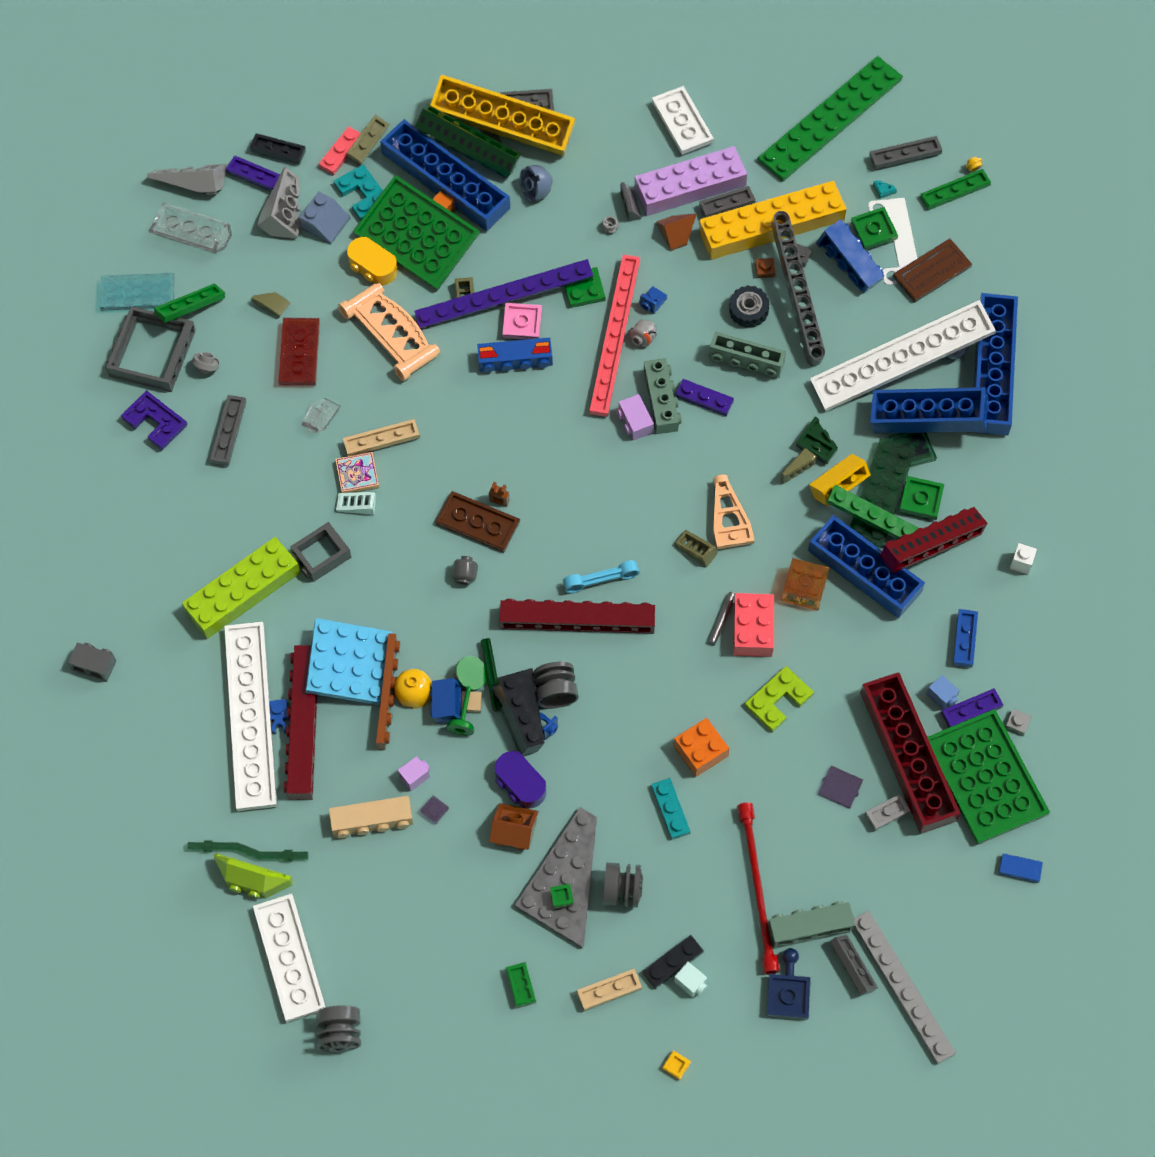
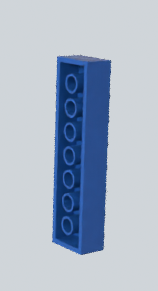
M405 119L380 141L381 151L384 156L434 193L438 194L442 191L454 199L455 208L486 231L511 208L509 195L427 135L421 133L419 129Z
M981 293L979 300L996 333L976 342L973 388L986 387L988 395L986 431L977 433L1008 436L1012 426L1018 296Z

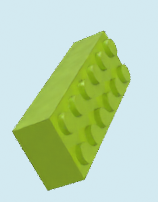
M275 536L183 601L184 611L206 639H209L223 629L224 626L233 622L300 574L298 562Z

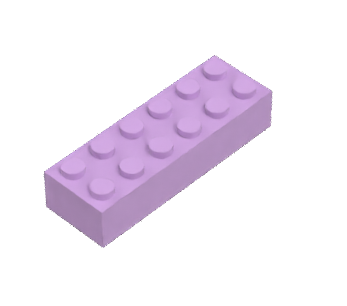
M735 146L637 175L635 176L634 188L646 216H650L744 187L747 182V172Z

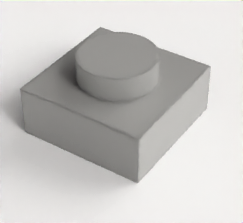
M1013 709L1005 728L1024 736L1031 716Z

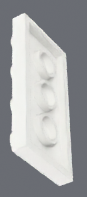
M684 86L652 98L654 107L681 155L713 143V136Z

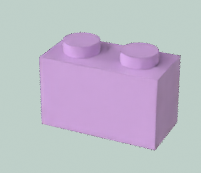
M639 394L619 401L617 415L620 420L623 419L627 435H631L632 439L636 440L654 433V423Z

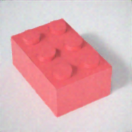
M735 593L733 656L772 657L774 649V594Z

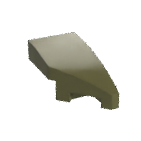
M276 292L255 295L250 299L262 309L264 307L278 318L291 303Z

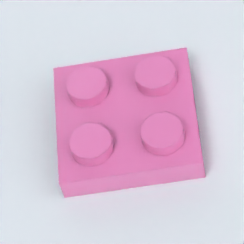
M506 303L503 338L538 339L540 336L542 305Z

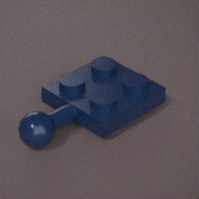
M788 948L783 952V960L786 963V975L769 974L767 1016L808 1020L811 977L794 976V965L799 959V953L793 948Z

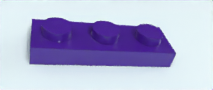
M235 155L226 167L227 173L269 191L273 190L280 176L276 172Z
M682 379L676 392L677 398L724 416L728 415L734 402L733 397Z
M995 688L945 708L941 711V714L950 728L993 709L998 710L1003 707V703Z

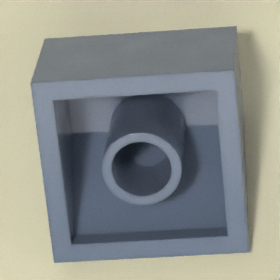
M318 191L299 216L302 230L332 244L350 220V216L333 198Z

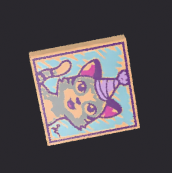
M372 452L336 459L342 493H354L379 488Z

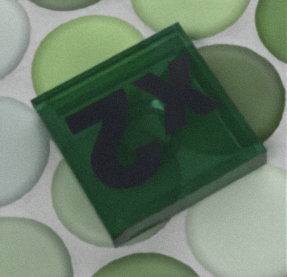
M926 432L897 433L888 437L901 470L933 462L937 459Z

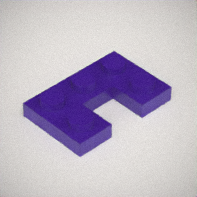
M147 390L121 414V418L134 429L147 417L156 422L158 426L148 435V439L161 450L188 425L186 420Z

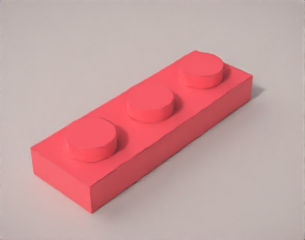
M348 126L320 161L319 168L335 175L347 160V152L361 133Z

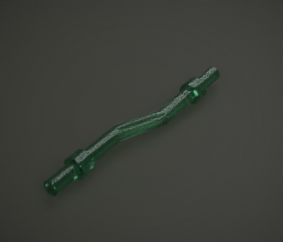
M204 840V842H188L187 845L188 850H203L204 852L236 850L257 859H284V862L309 859V852H298L292 849H284V851H259L238 842Z

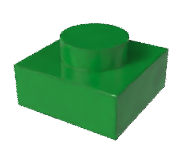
M570 884L550 887L554 909L574 905Z

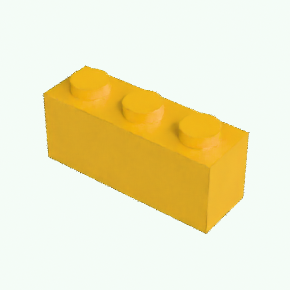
M850 454L810 483L809 486L814 499L829 506L826 501L834 485L850 491L871 475L866 461L854 454Z

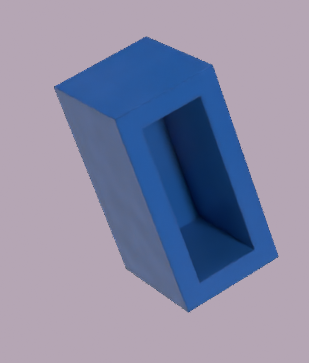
M455 678L432 681V688L430 690L432 699L430 715L432 719L439 724L448 723L453 719H460L461 684Z

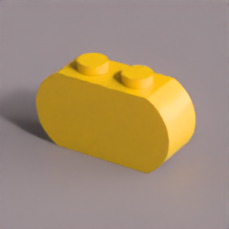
M367 237L357 238L349 244L347 249L350 268L354 272H359L367 281L374 282L375 284L380 283L382 286L390 284L395 280L398 270L394 255Z

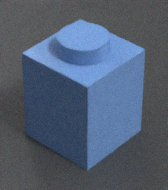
M942 675L928 688L926 695L943 710L948 706H953L958 701L959 690Z

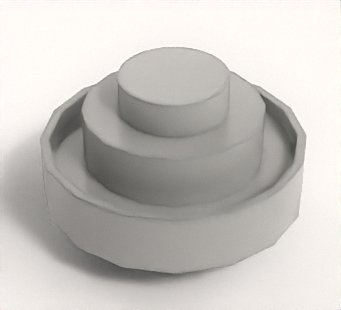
M209 352L196 353L192 359L193 365L203 374L218 370L220 363Z

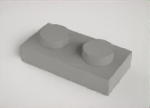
M901 794L866 811L865 815L876 831L909 814L910 809Z

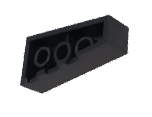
M533 668L498 677L491 688L518 752L523 756L538 752L545 742Z

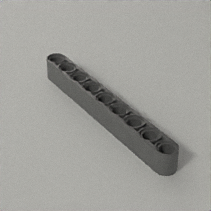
M778 211L774 214L771 223L772 232L806 360L810 365L818 366L824 358L825 348L790 217L787 212ZM777 220H782L784 224L778 223ZM785 236L789 240H783L781 237ZM785 253H791L793 256L788 257ZM794 269L797 271V273H791L790 270ZM794 286H799L802 290H796ZM802 302L806 307H801L798 303ZM803 319H807V320H809L811 323H810V324H806V323L803 322ZM807 336H812L815 338V340L811 341L807 338ZM811 353H817L820 357L815 358Z

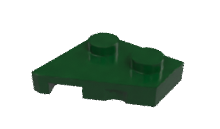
M816 416L796 442V447L802 450L808 449L816 455L817 459L825 464L830 462L838 449L835 442L830 439L826 429L822 428Z

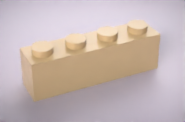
M409 796L329 808L332 833L334 837L347 838L351 834L366 835L370 831L376 830L378 832H385L389 828L395 827L405 829L409 825H413Z

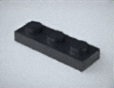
M256 133L250 145V151L300 164L306 152V147Z
M690 935L646 968L642 974L654 989H657L678 973L687 962L691 963L703 954L704 950Z

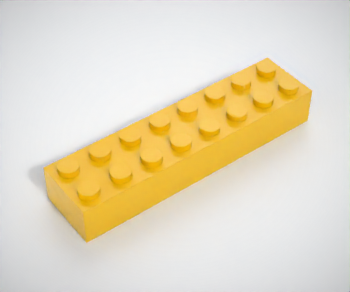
M442 74L431 102V106L466 125L561 156L565 155L575 126V118Z
M833 180L700 219L699 233L710 259L713 260L774 242L771 223L774 214L778 211L788 213L795 236L832 225L840 219L845 221L847 209ZM777 220L778 223L784 224L782 220Z

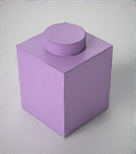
M416 756L398 769V774L408 789L412 791L430 778L428 771L430 767L425 760L420 761Z

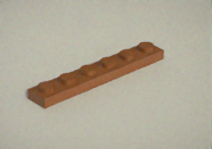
M388 633L376 738L377 750H385L386 744L390 743V732L387 731L388 725H392V713H390V707H394L392 688L394 689L396 681L394 670H398L396 652H400V641H397L396 634Z

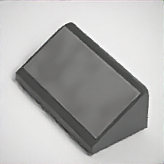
M621 182L620 194L629 222L640 220L641 214L634 191L627 184Z

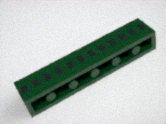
M429 104L422 109L415 125L421 133L433 136L436 141L446 143L452 150L466 154L467 158L481 162L484 167L492 168L504 177H509L513 173L521 156L520 153Z

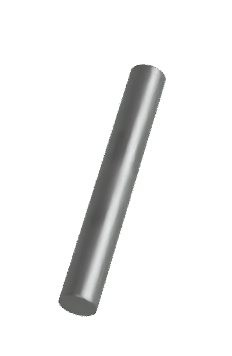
M733 592L728 593L708 641L711 645H716L735 598V593Z

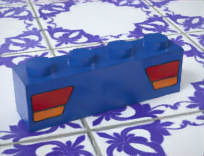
M550 337L477 344L480 372L490 373L498 370H525L532 367L546 368L553 366Z

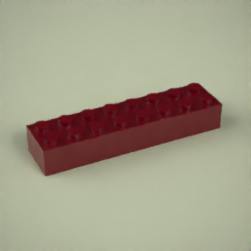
M897 672L862 684L860 694L919 833L921 834L957 822L961 813L900 673Z

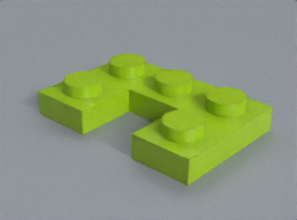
M785 666L745 703V707L773 733L787 719L775 704L783 696L787 695L801 707L814 695V691L792 670Z

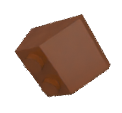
M499 803L492 820L489 842L499 846H512L518 850H529L538 811Z

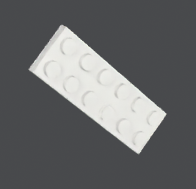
M293 894L254 905V912L286 1023L315 1014L317 1010L325 1007V1003Z

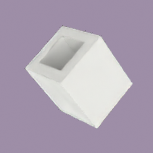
M1018 543L1010 569L1028 575L1037 549Z

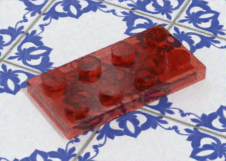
M283 318L279 385L316 386L320 318Z

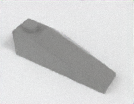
M226 164L204 165V167L196 168V170L192 166L182 168L179 172L177 168L154 170L148 173L147 177L199 193L206 192V195H213L223 188L227 166Z
M283 168L260 214L257 226L270 236L296 239L301 227L298 218L300 205H298L297 197L300 195L299 177L288 168Z

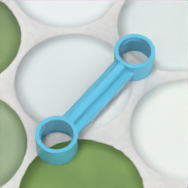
M629 560L615 568L583 576L579 574L567 576L563 579L566 593H576L586 586L618 578L632 579L638 576L640 572L637 562Z

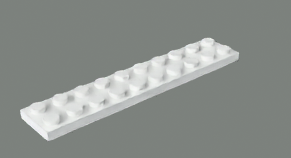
M978 300L810 378L825 411H828L995 334L996 330L982 303Z
M254 622L227 625L224 627L236 810L244 811L277 807L264 623Z

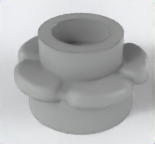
M607 216L602 221V229L605 232L614 233L619 228V223L613 216Z

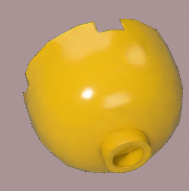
M408 669L403 671L395 681L394 693L397 701L402 706L412 707L413 709L425 706L431 700L430 690L432 688V681L422 670Z

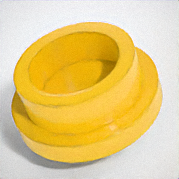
M977 157L969 159L967 161L968 164L965 165L966 169H969L970 172L980 169L983 166L981 163L982 159H977Z

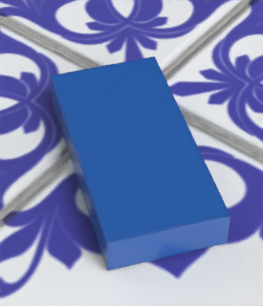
M1003 853L999 874L1039 883L1043 862Z

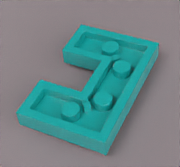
M364 164L333 180L335 187L343 197L357 189L365 197L363 200L352 205V210L360 221L383 192Z

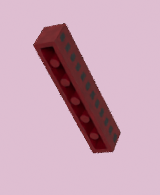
M975 507L963 509L956 515H949L942 521L931 523L928 527L918 528L909 535L904 534L895 541H888L884 544L880 557L890 570L895 573L982 535L988 523Z

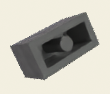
M77 642L68 664L73 671L108 681L116 664V659L108 649L103 648L100 650L89 643L81 644Z

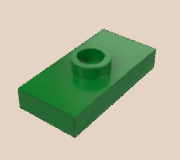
M526 962L506 967L516 1008L536 1003Z

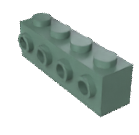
M719 332L714 333L709 350V358L714 361L726 362L732 366H740L753 372L758 371L770 377H780L786 351Z
M666 358L644 361V375L656 434L676 432L682 421L681 414L676 411L678 400L677 396H673L675 385L674 381H670V376L672 375L671 366L667 365Z
M837 901L828 907L818 905L812 907L809 911L801 909L793 911L790 915L786 916L783 914L774 915L772 919H769L768 927L773 947L777 948L851 932L854 930L855 923L849 902Z

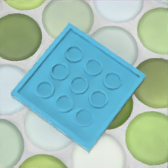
M316 618L314 621L305 693L380 705L388 633H392V631Z

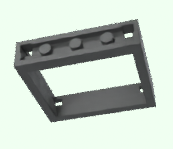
M131 306L128 315H125L123 327L119 329L118 340L112 346L111 357L107 359L106 369L109 377L172 392L196 332L194 322L176 318L164 323L153 311ZM138 321L181 332L163 378L119 368Z

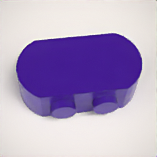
M509 751L497 759L495 764V782L502 790L504 788L507 790L511 801L527 809L539 806L546 797V781L520 752Z

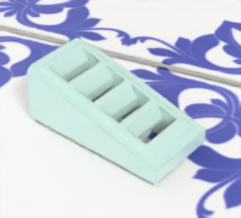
M339 493L336 512L374 515L376 493ZM343 499H347L346 506H342ZM351 500H354L353 506H350ZM358 500L361 501V506H357Z

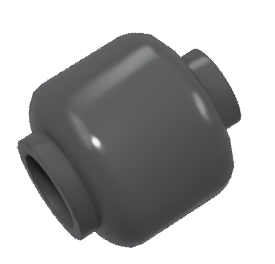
M461 556V559L454 561L452 577L456 580V583L470 585L471 582L476 580L478 564L472 561V557Z

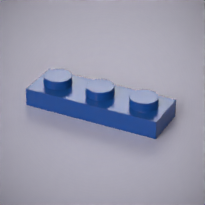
M958 610L953 665L973 667L978 611Z

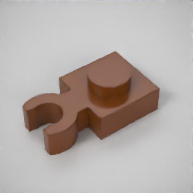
M493 482L489 491V501L507 507L510 499L509 492L506 491V485L503 484L502 487L496 485V482Z

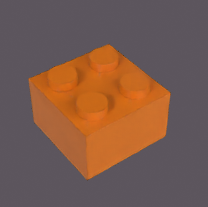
M708 718L703 719L675 737L673 745L695 777L727 758L730 749Z

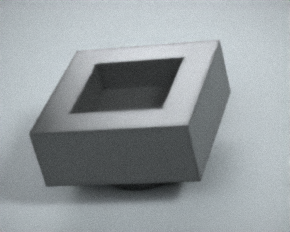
M797 244L802 266L805 267L813 250Z

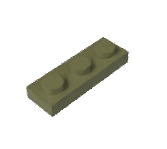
M375 114L351 146L346 156L361 165L390 124Z

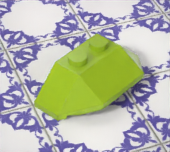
M218 853L214 854V859L224 880L233 892L240 893L243 891L256 899L260 897L268 898L293 884L290 875Z

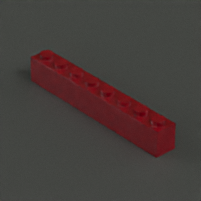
M515 599L500 600L499 623L500 629L654 634L655 605L650 603L631 604L630 602L613 604L608 601L602 603H593L591 601L577 603L571 600L555 602L553 600L535 601L533 599H526L524 601H516Z
M294 645V652L290 654V663L293 664V670L289 672L292 688H289L288 691L291 707H288L287 711L290 725H287L286 730L287 737H290L289 744H286V756H289L288 762H285V774H288L287 781H284V793H287L289 800H313L318 695L305 693L311 645Z

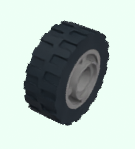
M742 286L731 295L729 302L730 316L740 326L747 328L756 327L762 324L769 314V298L757 286Z

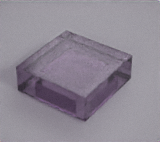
M433 795L421 809V813L437 824L449 810V807Z

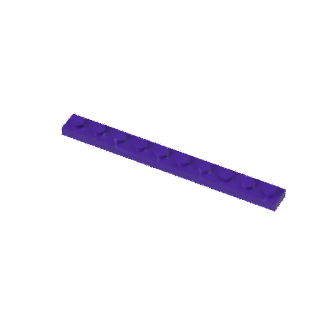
M585 259L415 310L414 313L419 328L423 329L593 278V273L589 260Z

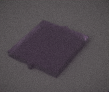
M831 765L827 776L823 778V784L818 795L850 809L855 797L859 795L858 791L863 779Z

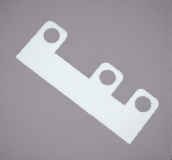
M905 198L870 201V211H873L872 207L874 204L885 206L898 234V239L894 240L899 267L883 269V274L885 275L883 278L886 284H898L896 280H888L886 274L889 271L896 272L917 259Z

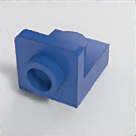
M652 286L646 294H641L640 305L644 310L655 314L667 300V295Z

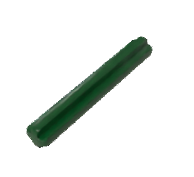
M486 638L480 642L492 710L501 711L491 688L498 677L491 639Z

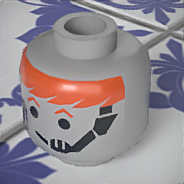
M649 320L638 321L630 331L632 342L641 347L649 346L657 336L656 326Z

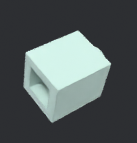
M689 962L678 972L674 979V982L692 998L696 994L701 995L707 987V977Z

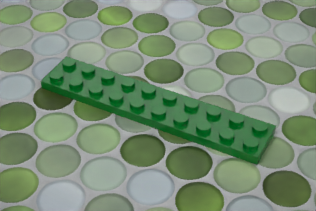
M876 56L758 156V162L784 182L902 81L903 75L879 56Z

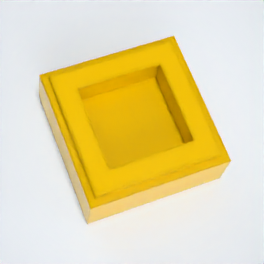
M673 1050L662 1070L681 1080L691 1061Z

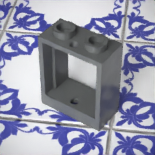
M329 522L290 546L292 557L303 567L301 570L305 577H310L313 582L352 558L350 549ZM326 536L338 552L312 568L301 552Z

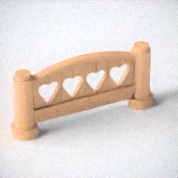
M380 283L373 284L352 299L344 300L338 304V309L347 320L353 316L359 319L398 362L393 366L394 371L400 380L405 381L410 378V374L436 358L440 350L436 344L429 345L417 323L401 306L382 294L384 289ZM375 303H380L381 307L386 309L383 313H371ZM386 315H391L392 319L397 321L395 325L381 326ZM398 327H402L404 332L408 333L407 337L393 338ZM409 339H413L415 344L420 346L418 349L404 350Z

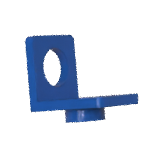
M541 712V720L547 722V725L542 729L544 740H546L549 735L552 736L557 731L558 717L554 716L552 719H549Z

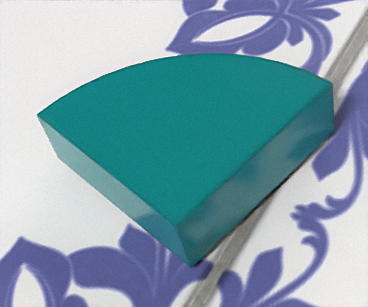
M881 180L873 181V186L880 199L896 194L897 189L892 184L882 182Z

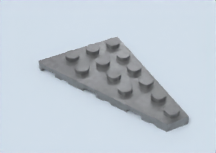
M581 807L516 902L515 908L578 947L583 948L597 817ZM570 884L574 905L554 909L550 887Z

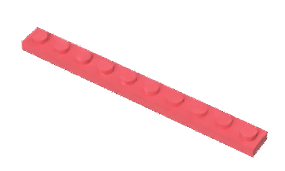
M622 255L590 406V414L608 417L640 265V257Z

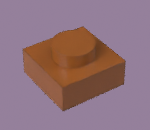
M774 258L755 260L757 278L775 277Z

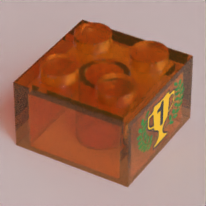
M792 558L781 601L819 610L830 567Z

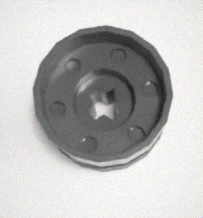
M550 662L537 667L533 671L535 686L538 687L536 692L539 706L543 708H561L571 705L578 700L577 685L574 683V667L571 663Z
M606 862L603 905L616 906L619 897H623L624 907L628 906V898H633V907L638 908V903L642 897L643 884L641 865H636L635 874L630 873L631 864H627L625 873H621L620 863Z
M340 1005L324 1007L316 1011L317 1027L324 1029L317 1033V1038L319 1039L317 1041L318 1049L342 1052L361 1046V1039L358 1038L361 1036V1032L354 1028L360 1025L359 1008Z

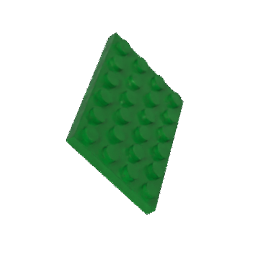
M394 175L353 233L358 237L369 238L394 255L398 264L439 290L478 237L480 231L397 175Z
M995 709L928 736V740L955 802L977 845L1050 814L1045 801Z

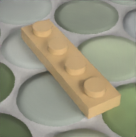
M415 419L348 436L343 438L347 456H354L418 439L420 434Z

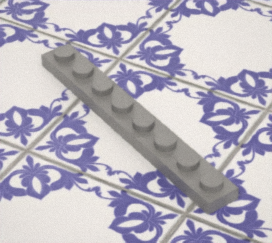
M870 911L854 918L856 932L936 1064L938 1065L954 1056L956 1052Z

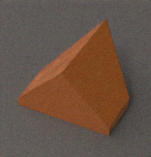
M697 213L672 215L656 221L670 251L687 245Z

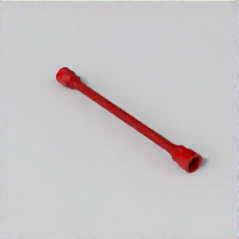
M746 802L737 805L739 821L743 822L745 827L758 916L761 924L762 941L764 944V957L761 958L763 973L765 975L776 974L780 972L777 955H774L771 947L759 864L753 837L752 820L755 819L753 803Z

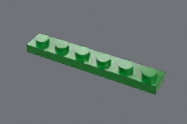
M837 485L832 487L826 501L827 504L895 539H899L904 534L909 535L918 529L917 526Z

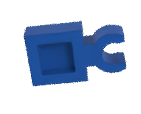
M287 699L269 701L271 722H274L272 724L273 734H276V729L280 726L283 727L284 733H287V726L284 720H289L287 715Z

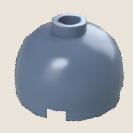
M531 165L521 170L520 187L524 186L525 192L522 193L528 201L541 200L550 193L553 180L544 167Z

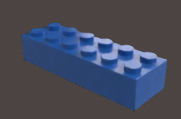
M986 387L873 390L870 424L874 433L986 431L988 411Z
M834 515L810 540L808 551L898 619L923 591L924 581L906 568L893 573L880 557L882 550Z

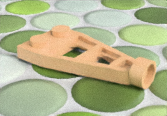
M718 475L714 477L713 535L717 550L754 544L755 540L751 523L729 483L728 476ZM730 497L733 507L722 509L720 498ZM726 514H735L740 524L724 528L722 518Z

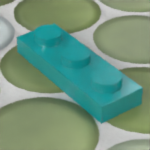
M667 778L652 783L651 787L671 840L689 835L691 831L671 779Z

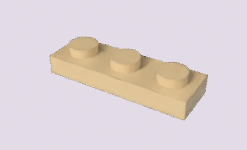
M634 968L578 989L577 994L583 1010L586 1011L642 990V986Z

